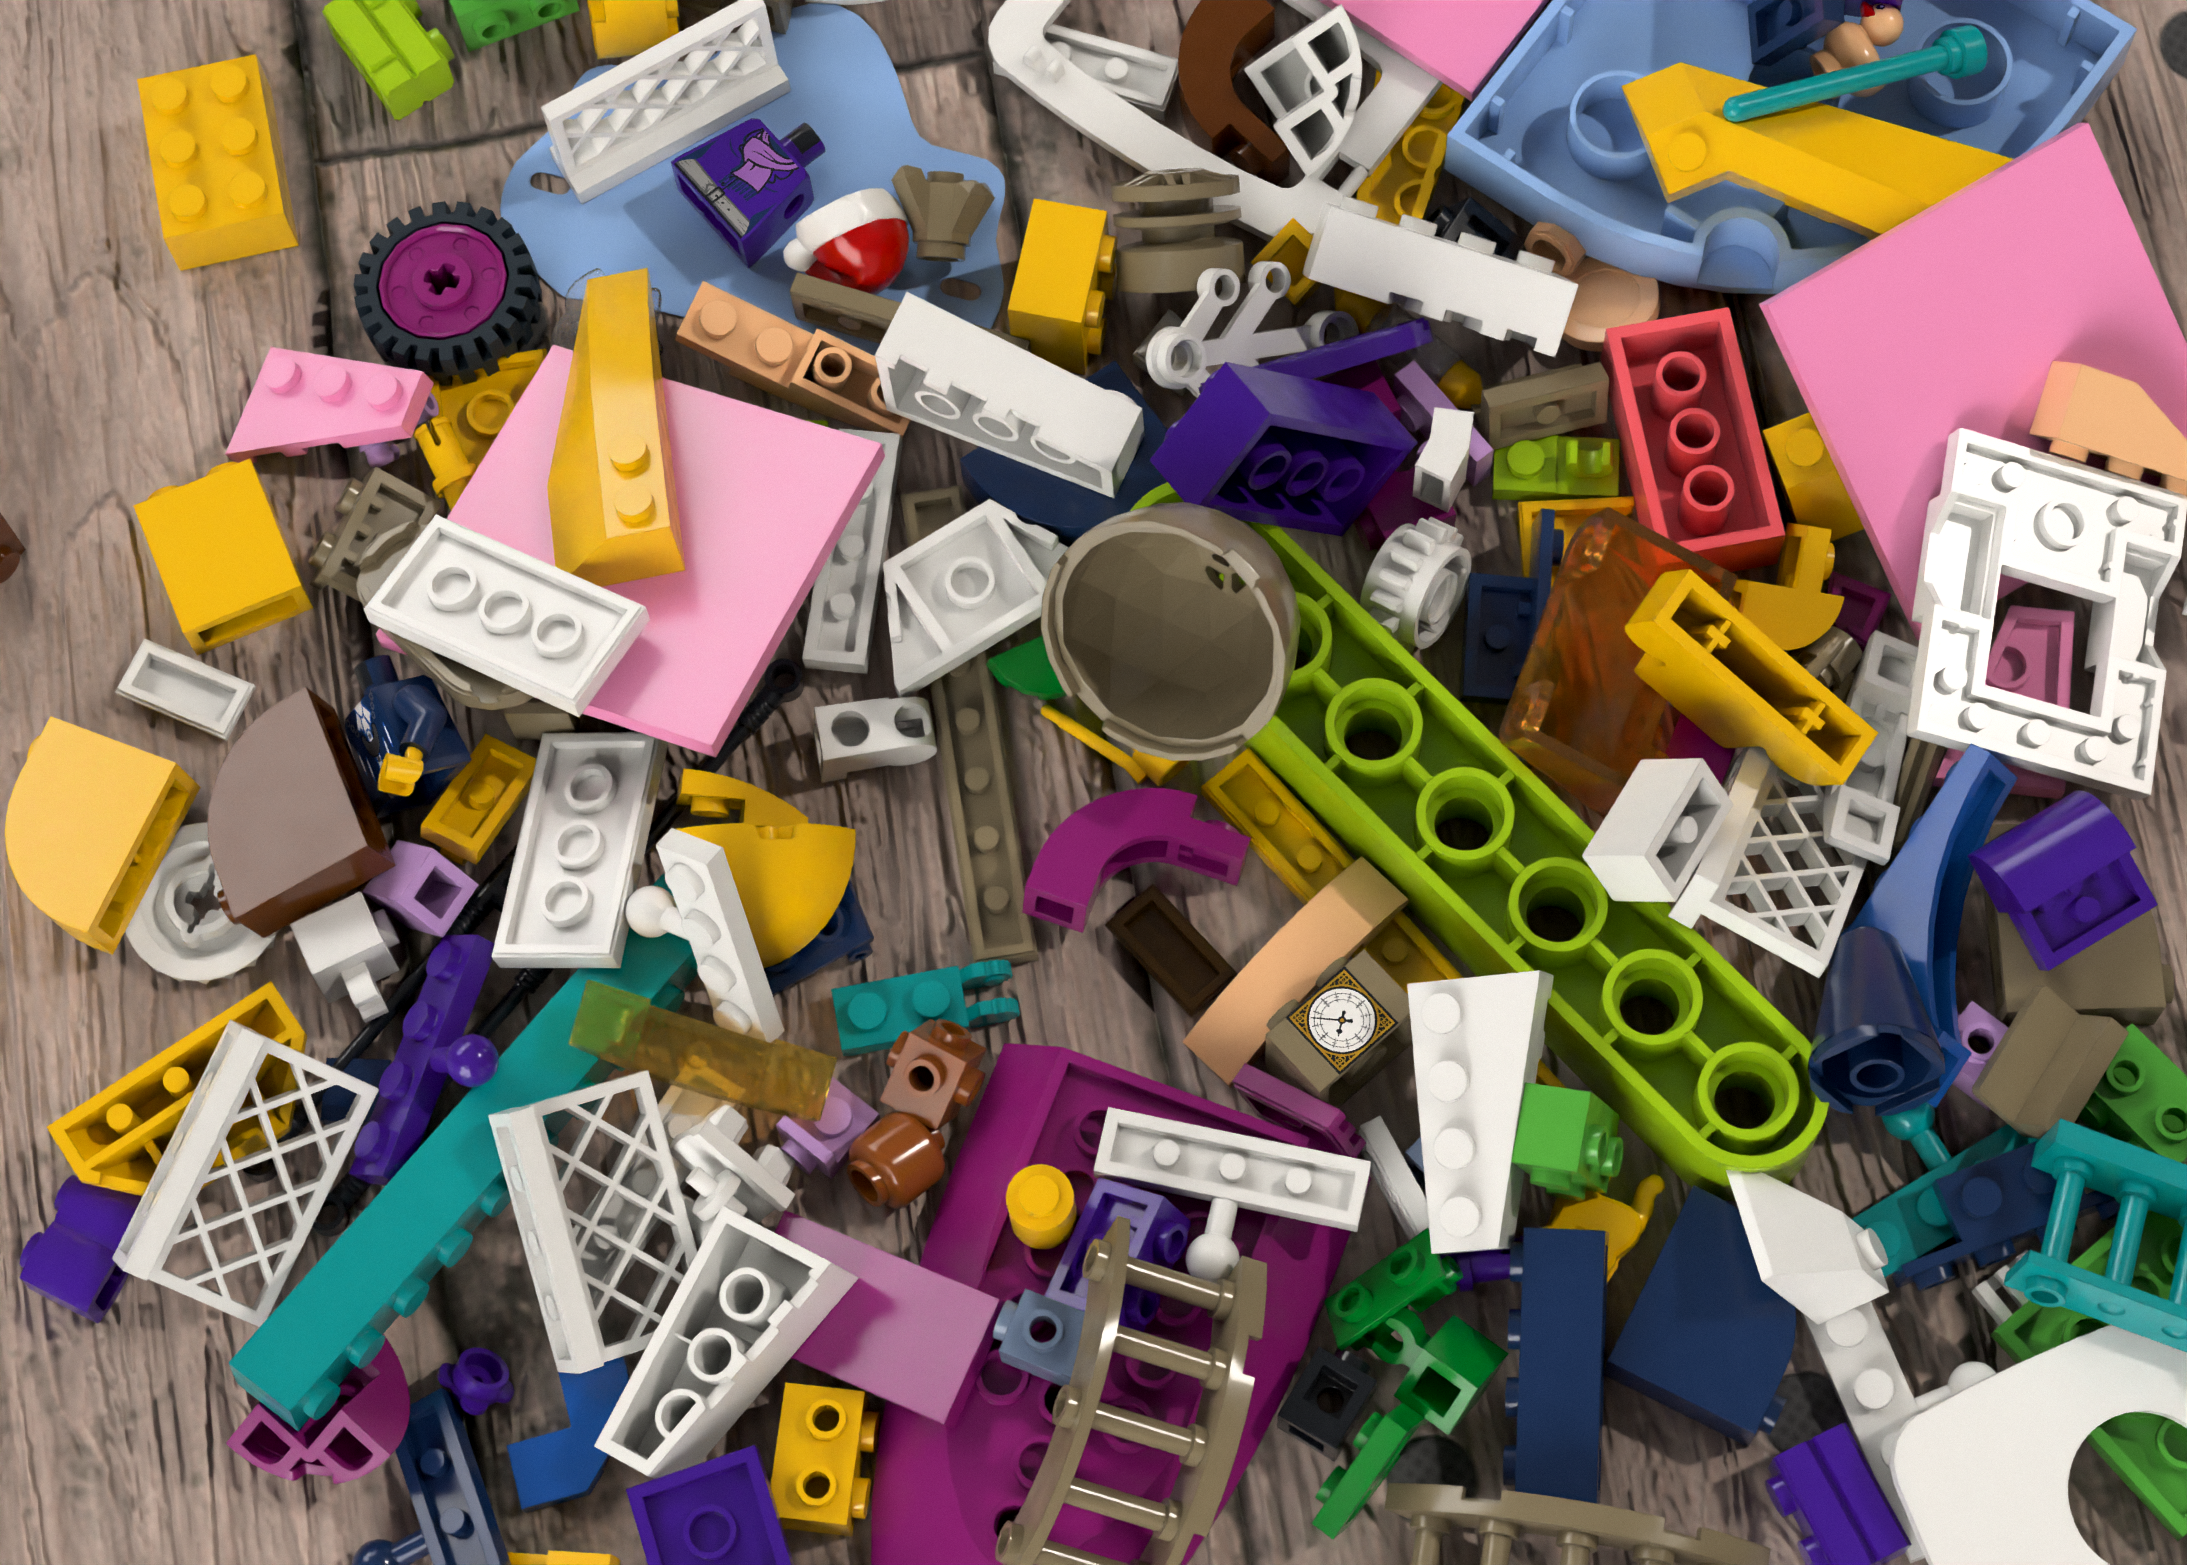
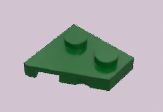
M1403 1402L1384 1417L1375 1411L1352 1442V1445L1359 1449L1360 1453L1349 1469L1346 1471L1338 1465L1316 1494L1315 1498L1324 1505L1311 1524L1331 1539H1335L1346 1530L1400 1460L1401 1456L1399 1454L1411 1436L1420 1426H1425L1428 1420Z

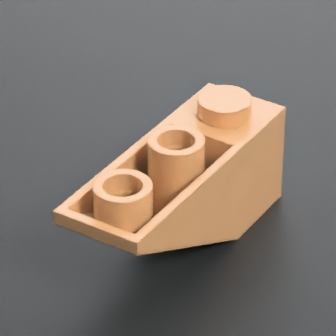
M2052 361L2029 434L2051 441L2049 453L2056 456L2086 463L2088 454L2106 459L2104 471L2141 481L2143 472L2161 478L2158 487L2187 496V439L2137 382L2084 364Z

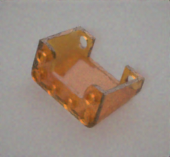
M1610 507L1585 519L1577 528L1568 544L1499 731L1501 744L1603 819L1607 816L1640 760L1669 759L1666 752L1656 748L1663 732V726L1659 721L1667 700L1634 672V668L1646 652L1629 638L1625 632L1626 623L1659 576L1664 572L1691 569L1733 607L1734 601L1730 597L1738 577Z

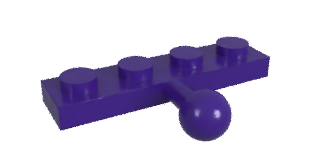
M445 935L440 944L430 954L426 965V980L417 1002L405 1016L402 1027L403 1038L393 1063L386 1068L380 1079L379 1098L369 1123L363 1127L356 1139L354 1148L356 1156L348 1174L369 1184L387 1185L418 1150L447 1074L449 1073L451 1078L458 1084L466 1087L484 1085L496 1074L499 1066V1056L494 1044L481 1035L468 1034L463 1036L493 959L494 943L479 935Z

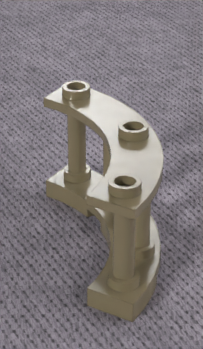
M1117 1216L1102 1240L1096 1238L1092 1241L1083 1263V1277L1089 1279L1083 1326L1069 1385L1065 1384L1060 1389L1055 1400L1052 1422L1056 1425L1035 1481L1014 1522L1007 1521L1000 1531L995 1549L996 1561L1001 1562L1002 1565H1180L1193 1535L1198 1534L1207 1537L1235 1461L1254 1387L1255 1377L1243 1374L1248 1340L1259 1341L1262 1339L1267 1291V1263L1242 1255L1227 1279L1220 1278L1216 1283L1140 1260L1128 1256L1130 1219ZM1125 1284L1207 1309L1208 1317L1213 1318L1210 1349L1205 1352L1119 1325ZM1112 1352L1198 1378L1203 1391L1195 1423L1190 1424L1187 1428H1183L1099 1402ZM1090 1430H1098L1179 1455V1461L1182 1466L1170 1497L1163 1499L1159 1503L1074 1477ZM1063 1503L1153 1530V1535L1141 1557L1133 1559L1129 1564L1047 1540Z
M1388 1483L1384 1510L1411 1519L1409 1528L1416 1531L1411 1565H1438L1443 1536L1450 1535L1451 1527L1479 1528L1478 1534L1484 1536L1480 1565H1508L1511 1542L1519 1540L1520 1532L1557 1537L1556 1546L1562 1548L1560 1565H1588L1589 1554L1597 1552L1598 1545L1632 1551V1560L1639 1563V1565H1674V1562L1682 1565H1769L1771 1548L1704 1527L1697 1529L1696 1537L1664 1529L1665 1518L1590 1502L1502 1490L1500 1500L1465 1498L1466 1488L1464 1486Z

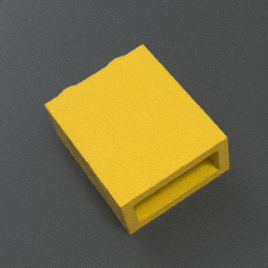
M250 458L240 463L226 462L217 465L209 470L205 477L183 486L171 485L160 488L148 497V500L133 505L182 632L197 656L313 609L265 486Z

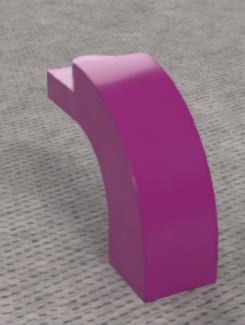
M1140 788L1116 792L1083 806L1065 819L1048 837L1034 862L1025 885L1022 913L1083 933L1098 893L1106 882L1127 867L1148 862L1172 864L1237 886L1245 866L1251 837L1239 834L1236 828L1219 820L1203 822L1194 819L1198 796L1196 794L1167 788Z

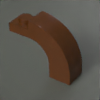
M1201 0L1186 24L1179 47V100L1187 132L1193 143L1221 159L1230 152V157L1237 168L1278 186L1289 176L1290 151L1283 140L1241 102L1233 88V82L1240 69L1275 38V8L1266 0Z

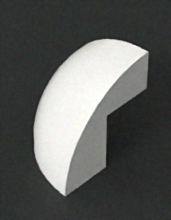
M1342 4L1314 20L1244 68L1277 118L1273 127L1307 177L1318 170L1342 143L1353 122L1360 97L1362 82L1361 53L1355 30Z

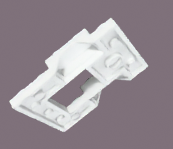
M1959 428L1948 436L1940 495L1928 502L1911 620L1922 623L1906 736L1965 752L1969 745L1973 743L1990 752L2000 762L2137 801L2150 796L2167 672L2153 644L2159 599L2181 559L2187 514V496L1967 429ZM2000 574L2093 601L2084 670L2095 673L2090 715L1985 685Z

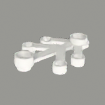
M1260 261L1253 265L1248 275L1250 292L1220 337L1203 340L1222 307L1233 304L1240 293L1239 279L1232 270L1209 268L1198 279L1197 293L1199 299L1181 326L1165 327L1159 330L1151 339L1147 348L1146 364L1151 378L1159 386L1174 390L1186 387L1198 398L1200 395L1198 389L1201 386L1200 383L1205 382L1210 376L1205 369L1206 366L1223 365L1225 362L1253 367L1259 365L1255 360L1258 358L1303 352L1359 335L1358 326L1354 318L1346 312L1321 310L1312 315L1303 326L1254 333L1275 300L1282 298L1288 292L1291 284L1290 272L1283 263ZM1271 271L1273 275V284L1271 288L1268 290L1266 286V276L1268 272ZM1220 278L1222 281V292L1217 297L1215 294V283ZM1325 329H1326V330H1327V337H1326V340H1325V342H1324V332H1325ZM1174 349L1175 362L1171 365V354Z

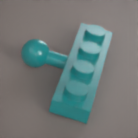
M1925 1102L1912 1110L1891 1116H1882L1887 1131L1900 1140L1910 1141L1929 1170L1928 1173L1852 1218L1864 1230L1871 1228L1879 1237L1888 1258V1264L1881 1267L1884 1278L1893 1274L1901 1265L1916 1260L1954 1236L1931 1185L1936 1179L2040 1139L2022 1137L2007 1124L1952 1158L1932 1127L1935 1121V1109L1933 1106Z

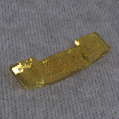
M589 979L586 981L569 1037V1045L633 1072L648 1070L650 1078L709 1097L814 1122L821 1120L837 1062L836 1057L779 1039L769 1043L650 1005L651 999Z

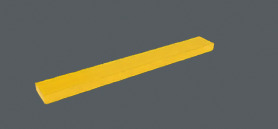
M1249 747L1201 786V794L1231 826L1238 830L1239 834L1251 837L1249 846L1304 906L1335 877L1355 862ZM1402 911L1365 948L1361 945L1351 955L1354 958L1364 949L1407 994V984L1464 978ZM1539 1059L1535 1084L1566 1088Z

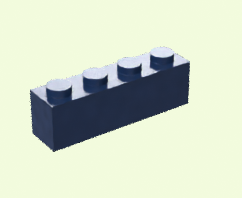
M1524 1227L1523 1242L1512 1241L1510 1281L1522 1282L1521 1309H1509L1508 1349L1520 1350L1519 1377H1507L1505 1415L1508 1418H1517L1516 1445H1505L1503 1485L1515 1486L1516 1492L1600 1504L1609 1232Z

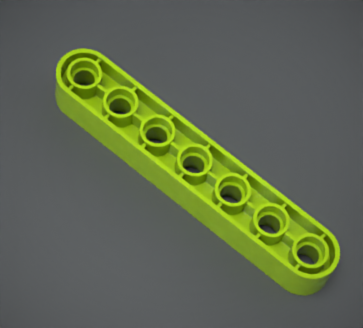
M1167 482L1149 491L1130 511L1159 503H1181L1184 501ZM1240 520L1262 536L1280 557L1295 590L1301 617L1298 649L1306 652L1310 658L1304 667L1293 671L1283 700L1272 719L1243 745L1246 748L1249 747L1290 792L1358 859L1361 856L1403 893L1409 899L1406 907L1477 977L1537 970L1554 975L1551 998L1548 999L1543 1029L1545 1032L1544 1044L1604 1103L1620 1115V1119L1685 1183L1691 1187L1695 1185L1726 1201H1736L1726 1170L1762 1172L1788 1184L1805 1164L1824 1124L1829 1107V1102H1821L1810 1088L1808 1062L1812 1044L1696 930L1690 929L1668 917L1672 907L1667 902L1613 901L1582 857L1595 833L1279 526ZM1221 573L1220 576H1219V578H1220L1222 581H1224V574H1223V573ZM1239 576L1240 584H1244V580ZM1377 731L1394 738L1399 749L1389 758L1366 760L1351 754L1345 743L1350 736L1356 733ZM1466 818L1484 826L1488 832L1489 840L1481 848L1475 850H1457L1444 845L1438 839L1435 830L1445 820ZM1539 907H1559L1576 916L1580 923L1581 931L1569 941H1548L1532 932L1528 925L1527 917ZM1635 996L1655 998L1669 1007L1674 1018V1025L1666 1032L1658 1035H1647L1637 1032L1628 1027L1620 1013V1006ZM1731 1087L1748 1089L1759 1095L1765 1102L1768 1110V1120L1764 1124L1752 1129H1741L1732 1126L1719 1115L1715 1106V1097L1721 1091Z

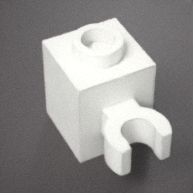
M360 891L290 924L311 975L328 1003H332L350 994L355 1007L359 1009L365 1023L389 1012L375 982L399 971L390 947L399 944L400 940L384 908L373 913Z

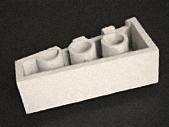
M1343 195L1340 206L1324 202L1302 274L1308 279L1386 304H1392V302L1404 305L1403 308L1439 321L1451 323L1454 320L1463 323L1462 326L1495 339L1510 341L1513 338L1523 341L1534 348L1533 351L1552 357L1556 356L1579 285L1552 272L1555 264L1554 260L1523 250L1519 251L1516 261L1495 255L1493 253L1496 242L1461 232L1458 243L1435 236L1437 224L1406 214H1402L1399 225L1376 218L1379 206Z
M1537 970L1407 984L1431 1254L1511 1248V1243L1515 1238L1524 1171L1513 1164L1511 1160L1525 1082L1535 1084L1538 1062L1542 1058L1545 1032L1543 1031L1548 999L1551 998L1554 978L1552 974Z

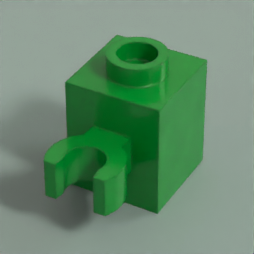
M1403 1307L1389 1317L1386 1322L1390 1328L1396 1330L1401 1335L1403 1342L1398 1341L1385 1331L1374 1342L1371 1349L1381 1360L1389 1364H1404L1410 1368L1393 1396L1449 1435L1481 1399L1509 1353L1455 1315L1431 1337L1425 1332L1421 1319L1414 1312Z

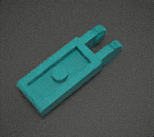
M1004 959L989 960L988 962L970 964L960 970L957 965L831 989L843 1056L848 1057L891 1049L904 1030L910 1033L929 1019L935 1022L938 1019L948 1020L959 1024L971 1033L970 1029L1003 1023L1019 1017L1020 1011L1016 998H995L977 1002L966 1008L963 992L965 990L998 985L1008 981L1013 976L1011 963L1009 960L1005 961Z

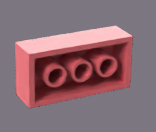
M1729 307L1607 328L1601 363L1609 377L1608 394L1632 496H1634V504L1653 585L1664 572L1691 569L1699 577H1706L1777 564L1785 539V531Z

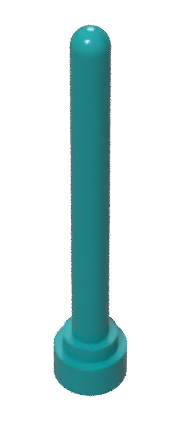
M1973 25L1945 30L1932 43V46L1730 97L1723 105V114L1729 121L1739 122L1936 71L1952 79L1975 75L1982 72L1986 66L1988 58L1987 45L1982 33Z

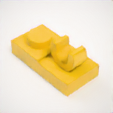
M488 734L484 735L470 755L472 760L452 780L421 824L420 837L440 846V854L462 866H465L468 861L477 865L507 820L513 815L530 790L537 760Z

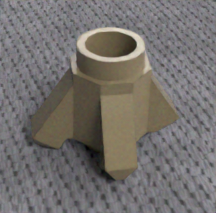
M903 165L898 169L891 181L913 231L912 241L914 244H917L916 258L937 262H964L966 247H970L973 233L995 199L986 183H978L975 180L964 181V174L956 172L930 171L927 172V179H925L921 168Z

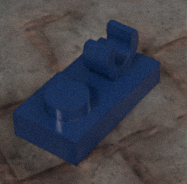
M1755 0L1749 4L1747 11L1752 64L1770 67L1794 51L1806 48L1810 43L1824 37L1828 32L1845 22V0Z

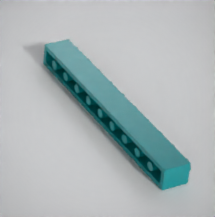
M662 874L652 886L662 887L673 896L671 889L665 881V874ZM629 926L621 968H578L499 1057V1066L494 1077L484 1085L473 1087L229 1361L228 1364L237 1384L297 1431L302 1428L310 1417L313 1420H318L324 1416L336 1402L341 1391L338 1385L355 1366L362 1369L376 1357L385 1342V1336L383 1335L399 1315L407 1318L418 1309L429 1292L430 1286L427 1283L443 1265L448 1268L454 1266L469 1249L473 1241L471 1233L487 1215L491 1218L496 1217L510 1203L511 1198L488 1115L604 1082L615 1068L620 1072L625 1070L641 1051L644 1043L641 1038L656 1021L664 1024L677 1012L685 997L683 990L697 976L698 965L690 942L669 932L659 937H644L637 934ZM597 1100L578 1106L589 1112ZM565 1110L543 1115L542 1118L549 1143L557 1147L559 1142L558 1133L572 1117L577 1120L579 1118Z

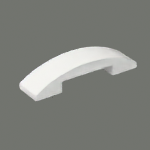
M1875 630L1870 635L1863 652L1846 705L1875 729L1878 734L1843 785H1826L1823 805L1824 842L1884 866L1890 859L1900 807L1893 805L1907 739L1906 730L1918 647Z

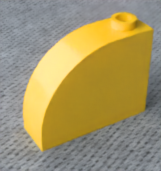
M50 716L41 735L37 736L29 747L27 761L14 785L6 813V852L18 885L37 908L68 934L93 948L113 955L201 787L173 761Z

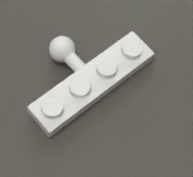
M839 428V431L882 443L885 458L814 582L802 660L805 668L867 674L903 442L901 435L897 433Z
M671 828L656 844V848L665 871V881L671 889L673 896L667 890L658 886H645L636 890L626 904L625 914L627 922L633 931L644 937L654 938L669 932L688 940L698 965V975L704 982L716 1024L722 1031L733 1038L741 1039L744 1037L769 1048L784 1032V1028L724 849L711 842Z
M690 1057L658 1104L668 1145L670 1146L678 1134L698 1125L711 1111L723 1105H730L737 1111L746 1099L745 1091ZM644 1133L640 1142L649 1147L646 1133ZM634 1152L619 1184L647 1199L657 1180L654 1163L639 1153ZM672 1156L682 1193L688 1184L686 1178L691 1171ZM599 1192L596 1194V1196L594 1197V1199L592 1200V1202L590 1203L582 1217H587ZM613 1193L597 1225L625 1241L641 1208ZM682 1193L691 1230L695 1232L696 1241L700 1248L717 1214L708 1221H702L692 1211L696 1201ZM662 1196L657 1206L666 1211L665 1203ZM652 1215L636 1248L641 1251L644 1250L662 1223V1220ZM577 1225L573 1228L575 1238L580 1230V1227ZM592 1234L580 1256L584 1272L603 1283L620 1250ZM631 1257L628 1261L616 1287L614 1288L615 1290H617V1288L619 1287V1285L621 1284V1282L623 1281V1279L635 1263L636 1259H634L633 1257ZM589 1287L593 1302L598 1291Z
M1108 1107L1094 1166V1177L1210 1201L1211 1206L1205 1234L1194 1239L1188 1247L1186 1266L1191 1276L1216 1283L1220 1278L1227 1279L1240 1259L1238 1249L1231 1240L1238 1207L1358 1232L1371 1161Z
M1871 1301L1819 1325L1801 1313L1859 1448L1912 1544L1905 1552L1911 1564L1921 1560L1925 1556L1893 1483L1889 1464L1893 1441L1910 1418L1996 1374L1993 1368L1982 1362H1966L1954 1369L1947 1385L1914 1398Z

